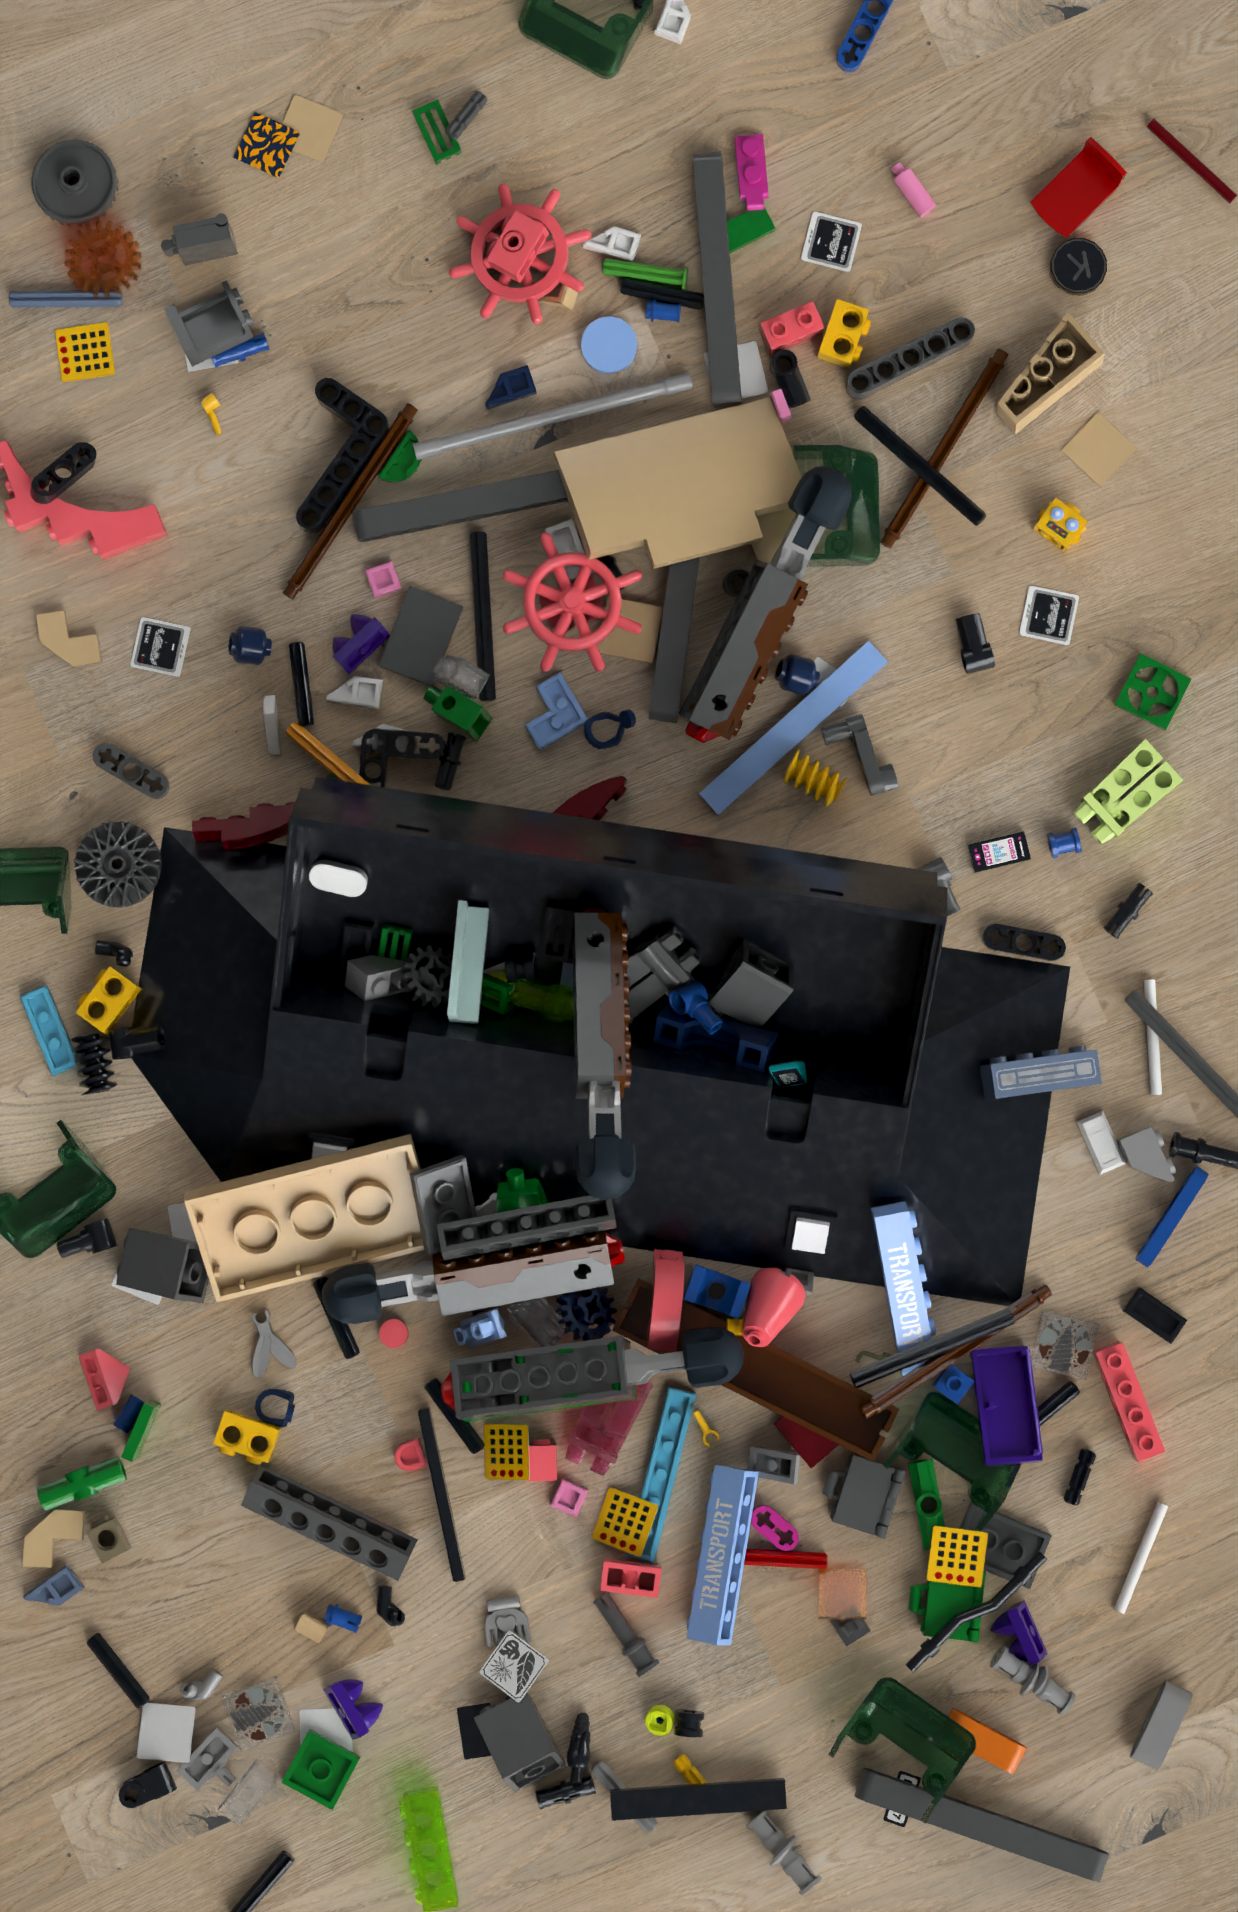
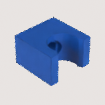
M694 1264L683 1299L739 1319L751 1284ZM717 1282L724 1286L725 1292L721 1298L713 1299L709 1296L708 1288L712 1283Z

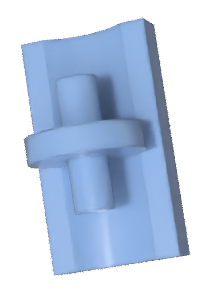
M498 1309L460 1321L461 1327L453 1330L457 1344L459 1346L467 1344L469 1348L507 1336L504 1331L505 1322L499 1315Z

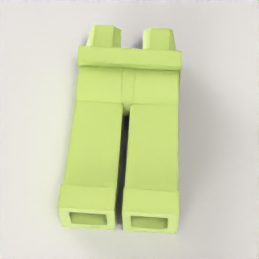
M1146 739L1098 786L1081 799L1082 803L1073 813L1082 824L1086 823L1093 815L1100 821L1101 824L1091 833L1100 845L1112 837H1118L1128 825L1183 781L1165 761L1125 798H1120L1163 759Z

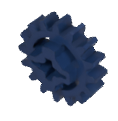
M597 1287L564 1293L556 1299V1302L561 1307L555 1309V1313L562 1315L558 1324L565 1323L567 1326L564 1330L565 1334L572 1331L574 1333L573 1340L576 1341L582 1338L583 1341L601 1339L611 1332L610 1326L616 1323V1320L611 1315L616 1313L617 1309L610 1307L614 1298H607L605 1296L608 1291L607 1288L601 1291ZM576 1294H584L583 1297H574ZM597 1324L596 1328H588L589 1325Z

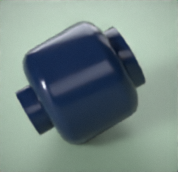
M240 626L236 629L235 633L231 632L228 652L229 655H233L237 663L260 665L265 656H270L272 641L267 639L263 629Z
M794 654L781 659L775 673V680L779 682L781 689L800 695H805L811 688H816L820 678V672L816 671V664L813 660Z

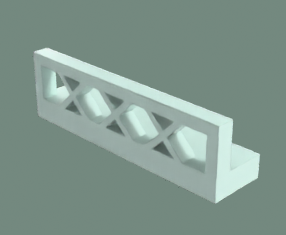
M458 900L447 1016L449 1022L478 1024L489 908L468 907L467 901Z

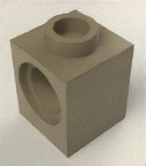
M106 1515L92 1522L93 1529L86 1532L102 1564L132 1548L117 1517L109 1520ZM103 1530L113 1532L115 1536L113 1545H106L102 1542L101 1533Z

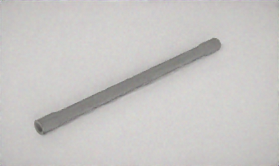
M688 372L665 378L659 382L442 438H432L413 443L417 460L440 455L445 451L650 398L693 389L692 380Z

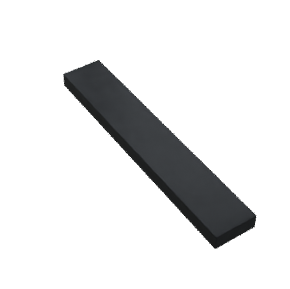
M420 1408L418 1416L452 1579L454 1582L463 1581L466 1576L431 1408Z
M784 1778L610 1789L612 1821L787 1809Z

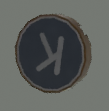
M1072 238L1063 242L1055 250L1050 261V274L1054 284L1070 295L1084 296L1095 291L1103 282L1107 272V259L1103 250L1095 242L1086 238Z

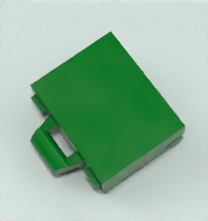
M985 1570L983 1571L981 1587L934 1581L910 1586L908 1609L924 1616L921 1619L920 1632H922L923 1636L933 1637L955 1614L983 1603ZM922 1590H926L925 1609L920 1608ZM981 1617L962 1624L948 1639L978 1642Z

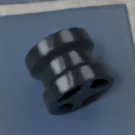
M687 1709L676 1710L675 1717L678 1719V1723L674 1727V1735L703 1737V1730L700 1726L701 1721L704 1719V1712Z

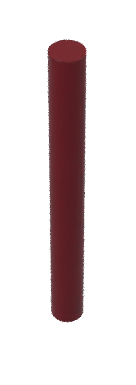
M1153 119L1147 125V128L1229 204L1237 197L1234 191L1158 121Z

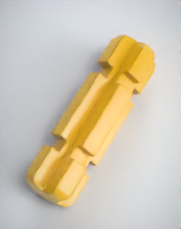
M685 1754L678 1756L673 1761V1766L679 1773H683L682 1777L688 1784L707 1783L696 1767L690 1765L691 1761Z

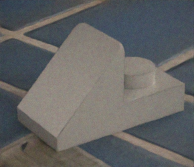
M750 1446L748 1469L758 1471L759 1478L797 1484L800 1455L793 1449L776 1450L761 1446Z

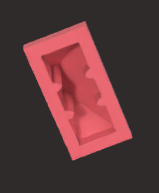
M101 1349L79 1355L78 1357L96 1410L118 1404L130 1368Z

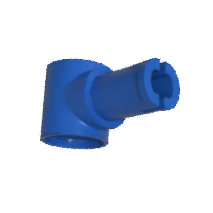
M693 980L669 994V1003L677 1014L684 1015L687 1013L691 1018H695L710 1035L721 1028L723 1021L709 1008L707 991L699 981Z

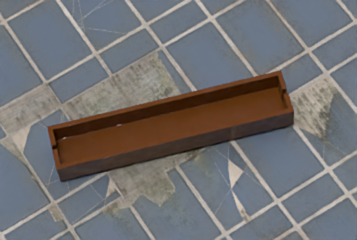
M638 1278L626 1301L632 1304L630 1309L623 1307L612 1331L647 1348V1330L653 1285ZM683 1300L676 1352L683 1351V1336L688 1330L708 1327L726 1329L727 1322ZM743 1335L736 1336L740 1340L744 1351L743 1365L733 1379L720 1385L874 1462L885 1440V1437L880 1435L881 1430L889 1432L900 1410L898 1407L891 1405L878 1415L874 1414L865 1419L861 1415L859 1408L865 1405L867 1400L874 1395L770 1343L765 1347H754L744 1339ZM652 1350L658 1354L672 1353L667 1351Z

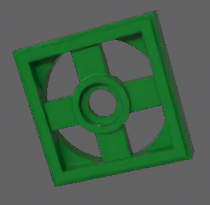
M1140 653L1114 706L1165 731L1191 678ZM1152 667L1157 670L1152 681L1147 683L1135 677L1138 671ZM1167 675L1176 682L1178 690L1176 697L1164 692L1162 685ZM1149 687H1155L1158 690V695L1155 698L1147 695ZM1129 688L1141 694L1142 701L1137 710L1130 702ZM1158 702L1170 708L1163 715L1148 716L1152 705Z

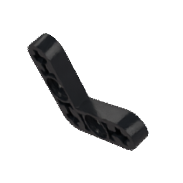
M371 729L362 737L359 775L368 783L380 782V787L386 788L388 756L436 759L445 751V740L441 735L432 732ZM374 733L378 734V739L383 740V744L377 746L376 755L383 754L382 759L377 757L366 758V753L372 754L373 749L372 744L368 743L367 740L372 738ZM404 735L410 738L412 746L409 751L402 752L397 749L396 739L399 736ZM416 736L421 737L419 743H428L431 738H434L435 743L440 744V749H436L434 754H430L428 748L420 747V754L415 753L417 747ZM375 762L380 765L381 774L379 777L370 778L367 776L365 768L368 763Z

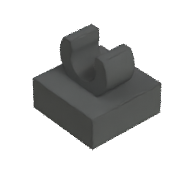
M855 1605L830 1621L846 1647L871 1631Z

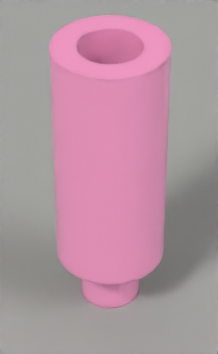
M901 163L892 167L891 170L896 175L894 182L921 218L931 212L937 205L911 168L905 170Z

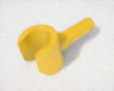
M210 393L202 399L201 404L210 418L215 435H218L222 431L213 410L221 405L214 394Z
M745 1317L740 1319L727 1318L726 1329L733 1332L736 1336H742Z
M695 1409L692 1413L703 1432V1443L710 1447L705 1440L706 1435L714 1433L719 1441V1434L716 1430L710 1429L699 1409Z

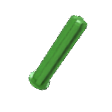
M605 259L602 267L604 275L682 286L683 290H685L687 284L688 267L681 270L613 259Z

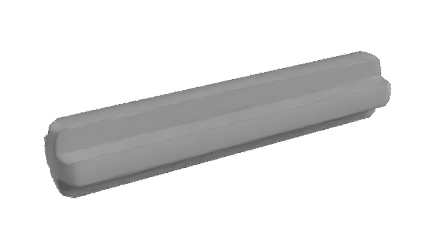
M601 1760L592 1767V1774L609 1793L610 1789L627 1788L604 1761ZM655 1818L633 1819L647 1834L658 1825Z

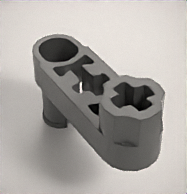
M862 714L846 718L845 722L821 728L826 746L849 738L851 741H854L870 796L899 788L892 764L878 767Z

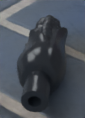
M586 1713L577 1715L567 1751V1764L571 1768L570 1783H582L583 1769H586L590 1760L589 1716Z

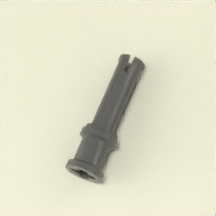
M606 1592L601 1597L607 1604V1607L600 1597L594 1600L593 1603L597 1606L623 1645L622 1654L629 1657L637 1670L636 1675L640 1677L660 1662L651 1656L644 1645L646 1643L645 1639L641 1636L639 1638L636 1636L610 1596V1593Z

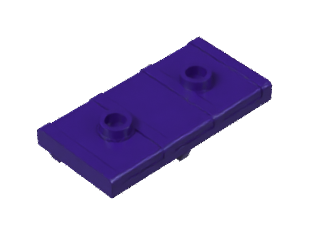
M1028 1346L976 1349L971 1351L970 1358L972 1360L975 1381L974 1390L977 1400L984 1466L1043 1461L1031 1355Z

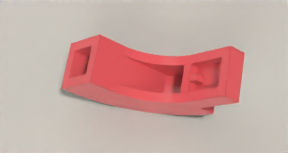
M654 1249L653 1286L647 1330V1350L677 1351L684 1288L685 1261H683V1252Z

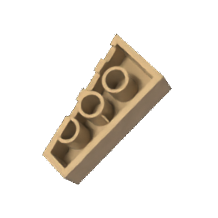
M1068 311L1056 329L1048 336L1037 354L1035 353L1024 371L1019 374L997 403V415L1014 434H1017L1104 362L1105 353Z

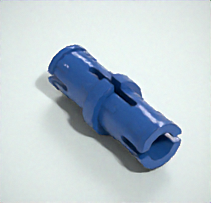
M264 332L212 357L215 368L239 359L242 362L246 360L245 357L270 350Z

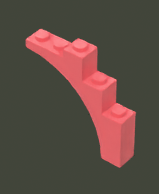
M6 440L0 442V470L5 469L8 479L4 480L10 497L15 495V498L5 501L8 509L3 512L10 527L15 526L19 533L50 521L46 528L52 541L57 539V542L64 546L92 535V538L88 539L94 555L99 553L103 560L167 536L158 509L154 504L129 511L105 512L87 510L66 503L59 498L48 504L35 502L30 495L32 479L20 466L9 443Z

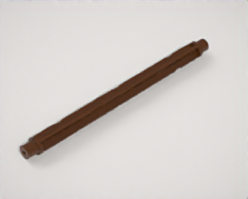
M997 349L993 357L989 358L988 364L928 460L938 471H940L1000 370L1004 368V362L1008 357L1005 351ZM920 476L890 525L884 530L885 535L880 543L889 549L892 548L896 540L900 539L902 531L930 487Z
M407 403L403 411H399L397 414V418L291 579L287 581L288 585L283 591L286 597L294 600L298 592L303 590L305 583L405 431L413 423V417L418 411L413 405Z
M1043 1285L1037 1290H1031L1006 1308L1011 1310L1016 1322L1042 1305L1044 1300L1052 1295V1292L1047 1285ZM1006 1328L928 1359L868 1399L867 1403L859 1408L861 1415L865 1419L874 1414L878 1415Z

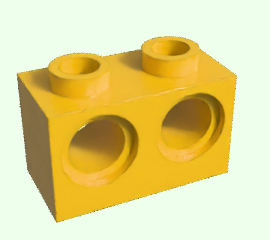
M837 299L817 358L850 369L852 361L858 363L863 346L858 345L861 335L867 336L872 322L871 319L867 318L869 309ZM846 316H853L858 320V325L849 328L844 325L843 319ZM839 342L845 343L849 347V352L838 354L833 346Z
M111 966L107 970L102 969L94 980V983H96L95 987L90 993L85 992L77 1003L79 1008L75 1012L107 1035L142 990L141 987ZM114 980H120L122 984L121 991L116 995H111L109 992L110 983ZM97 1003H102L105 1009L104 1014L99 1018H94L92 1015L93 1006Z
M227 1409L223 1413L213 1444L219 1446L218 1451L221 1453L235 1456L237 1452L246 1455V1461L261 1465L263 1462L268 1463L271 1461L282 1428ZM229 1426H235L239 1429L240 1439L237 1442H231L226 1438L225 1432ZM255 1436L266 1438L268 1446L265 1451H257L253 1447Z

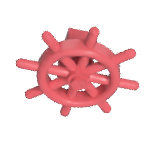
M500 184L498 186V193L502 208L491 213L480 225L465 216L457 218V225L474 235L471 245L472 262L450 268L449 275L452 278H458L475 273L481 284L490 292L480 310L482 318L490 317L497 303L502 299L514 303L527 302L531 321L534 324H539L542 321V314L538 299L550 293L559 282L576 292L584 289L582 281L565 272L569 258L568 246L589 240L591 232L588 229L564 234L559 223L550 215L560 198V192L557 189L549 192L541 208L528 204H513L509 187L506 184ZM502 226V234L500 236L495 234V230ZM549 231L552 234L553 238L546 240L547 236L549 235ZM488 242L490 243V246L486 253L488 257L484 258L485 248ZM556 250L553 265L536 256ZM530 266L546 274L545 277L535 284L533 283ZM493 268L502 273L498 281L489 275L487 269ZM511 279L519 283L522 282L523 288L508 287Z
M543 533L540 540L548 559L542 562L529 578L511 570H506L503 573L505 581L525 589L523 597L525 615L505 623L503 631L506 634H511L530 626L533 633L548 645L540 664V668L543 671L551 669L558 650L566 652L586 650L594 669L602 671L605 664L597 645L603 642L616 626L634 634H639L642 631L640 623L620 615L622 604L620 588L640 581L642 573L639 570H634L615 578L611 570L597 558L588 560L586 554L575 552L558 554L551 535ZM564 567H581L574 583L570 582ZM591 571L599 576L604 583L596 586L592 575L590 576ZM554 572L560 588H552L543 584L542 581L550 573ZM608 593L610 597L609 611L605 609L601 596ZM536 594L541 595L539 602L542 608L536 611L535 598ZM547 619L551 631H549L542 624L541 621ZM597 619L604 621L596 631L591 633L588 625L589 622ZM575 623L581 638H564L566 632L575 628Z

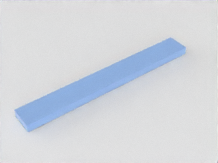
M868 641L699 793L700 797L717 815H720L884 667L888 661Z

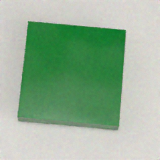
M152 1400L143 1404L121 1458L130 1462L139 1458L161 1404Z
M309 1729L281 1783L333 1810L361 1756Z

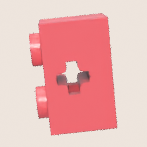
M812 301L760 323L759 331L770 356L780 350H787L823 335L824 325Z
M604 1558L600 1591L658 1598L662 1566Z

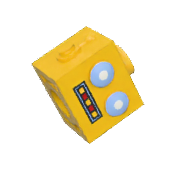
M1055 498L1053 502L1048 503V507L1045 510L1042 509L1038 514L1039 521L1033 530L1065 553L1071 544L1074 545L1082 538L1080 537L1081 533L1086 530L1088 521L1079 515L1081 511L1070 502L1064 504L1058 498Z

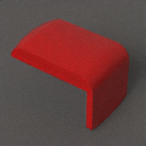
M1090 137L1086 141L1083 150L1030 203L1038 215L1052 229L1068 238L1118 189L1127 172L1099 143Z

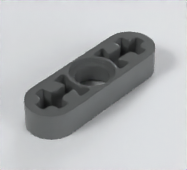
M102 743L95 748L93 760L104 771L153 799L163 798L168 793L169 781L160 772L112 744ZM109 749L112 750L111 756L119 761L121 756L125 757L119 763L117 772L113 771L116 765L110 761H106L104 764L101 763L103 758L99 755L102 751L108 752ZM129 763H135L139 767V774L134 779H127L123 774L124 767ZM145 770L150 771L146 775L149 779L156 781L158 778L161 779L160 784L163 786L161 791L155 790L154 793L150 792L152 787L144 781L141 787L137 785L144 778Z

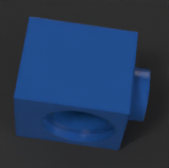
M950 1365L939 1374L932 1386L955 1404H958L975 1381L954 1365Z

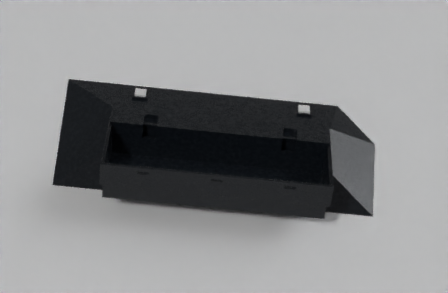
M320 777L315 778L312 789L300 788L289 819L287 846L264 843L254 847L224 851L221 840L195 841L192 831L164 827L160 849L161 874L153 893L138 985L142 990L136 998L132 1027L141 1028L157 1024L163 1025L164 1030L167 1032L168 1042L165 1049L140 1053L138 1057L131 1059L220 1182L411 1134L421 1169L460 1155L466 1158L475 1207L486 1202L493 1193H497L498 1184L508 1182L506 1172L514 1168L522 1169L525 1179L536 1178L540 1180L548 1203L589 1196L590 1194L579 1183L576 1173L575 1148L583 1139H589L588 1099H576L574 1003H571L562 1010H557L563 962L540 959L539 954L547 902H553L555 906L565 904L564 907L570 908V905L576 906L575 913H582L588 908H599L605 913H622V923H627L628 929L626 950L628 951L646 939L653 937L652 933L660 929L663 933L675 927L683 937V943L676 947L678 951L682 954L692 947L701 957L700 963L691 971V976L703 984L707 993L743 938L794 965V990L761 1027L762 1029L778 1033L774 1058L764 1072L738 1066L731 1055L714 1047L699 1045L689 1046L680 1050L653 1042L657 1016L665 1005L669 1003V997L666 994L636 1016L633 1023L628 1026V1031L631 1033L629 1058H631L632 1069L630 1088H624L623 1099H620L622 1139H629L635 1146L636 1173L630 1188L620 1197L612 1199L617 1228L605 1230L606 1233L622 1240L623 1247L654 1251V1249L683 1252V1256L758 1268H778L784 1272L786 1268L813 1272L816 1277L885 1287L871 1208L905 1201L909 1211L914 1210L917 1227L912 1228L914 1238L919 1237L922 1254L917 1255L919 1265H924L927 1281L922 1282L923 1292L928 1291L932 1295L1009 1306L1022 1297L1052 1091L985 1100L980 1066L990 1064V1058L1006 1056L1007 1062L1016 1061V1055L1033 1053V1057L1038 1058L1043 1057L1042 1051L1058 1049L1070 966L942 947L947 922L948 887L937 886V872ZM319 860H330L358 867L367 875L368 883L366 889L357 897H349L317 889L309 880L311 867ZM458 900L467 901L468 907L489 908L484 970L505 962V955L515 954L519 957L525 953L535 952L538 980L529 982L539 1002L511 998V1001L507 1004L510 1006V1010L503 1015L480 1005L479 1023L470 1024L449 1022L447 1016L448 1005L444 1006L440 1003L437 1008H433L432 1003L428 1002L423 1007L422 999L412 1000L414 995L412 991L364 1001L345 987L346 977L338 976L345 920L374 924L371 955L378 956L384 924L413 929L409 954H413L418 947L424 951L427 945H431L434 952L439 947H442V954L445 956L451 952L452 957L450 960L452 961ZM555 913L551 914L546 952H552L557 914ZM563 915L558 947L559 954H563L568 915ZM390 932L385 951L386 958L390 956L393 933ZM399 935L395 958L401 960L404 935ZM572 938L568 959H572ZM422 962L416 965L415 970L422 966ZM445 984V986L442 988V991H445L448 988V984ZM726 1014L722 1016L723 1018L735 1021L734 1018ZM793 1061L805 1062L806 1084L779 1087L769 1071L770 1065Z

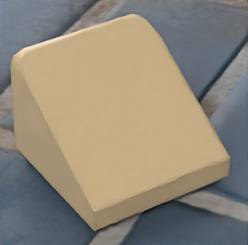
M559 282L550 293L540 298L539 301L573 310L578 292Z
M304 1611L295 1630L316 1643H320L329 1626L327 1622L308 1611Z

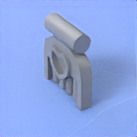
M519 1596L487 1601L488 1612H492L485 1622L488 1648L493 1647L490 1629H493L495 1646H498L500 1643L498 1629L501 1631L503 1639L509 1630L514 1633L516 1626L517 1635L523 1640L521 1627L523 1624L526 1642H531L528 1619L523 1611L517 1609L520 1608Z

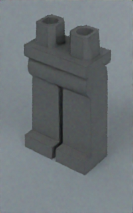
M675 927L663 933L660 929L652 933L653 937L646 939L628 951L627 977H629V995H627V1004H630V1022H628V1026L633 1023L636 1016L665 993L674 989L681 982L684 983L689 980L691 971L700 963L701 957L694 948L690 947L682 954L678 951L676 947L683 943V937Z

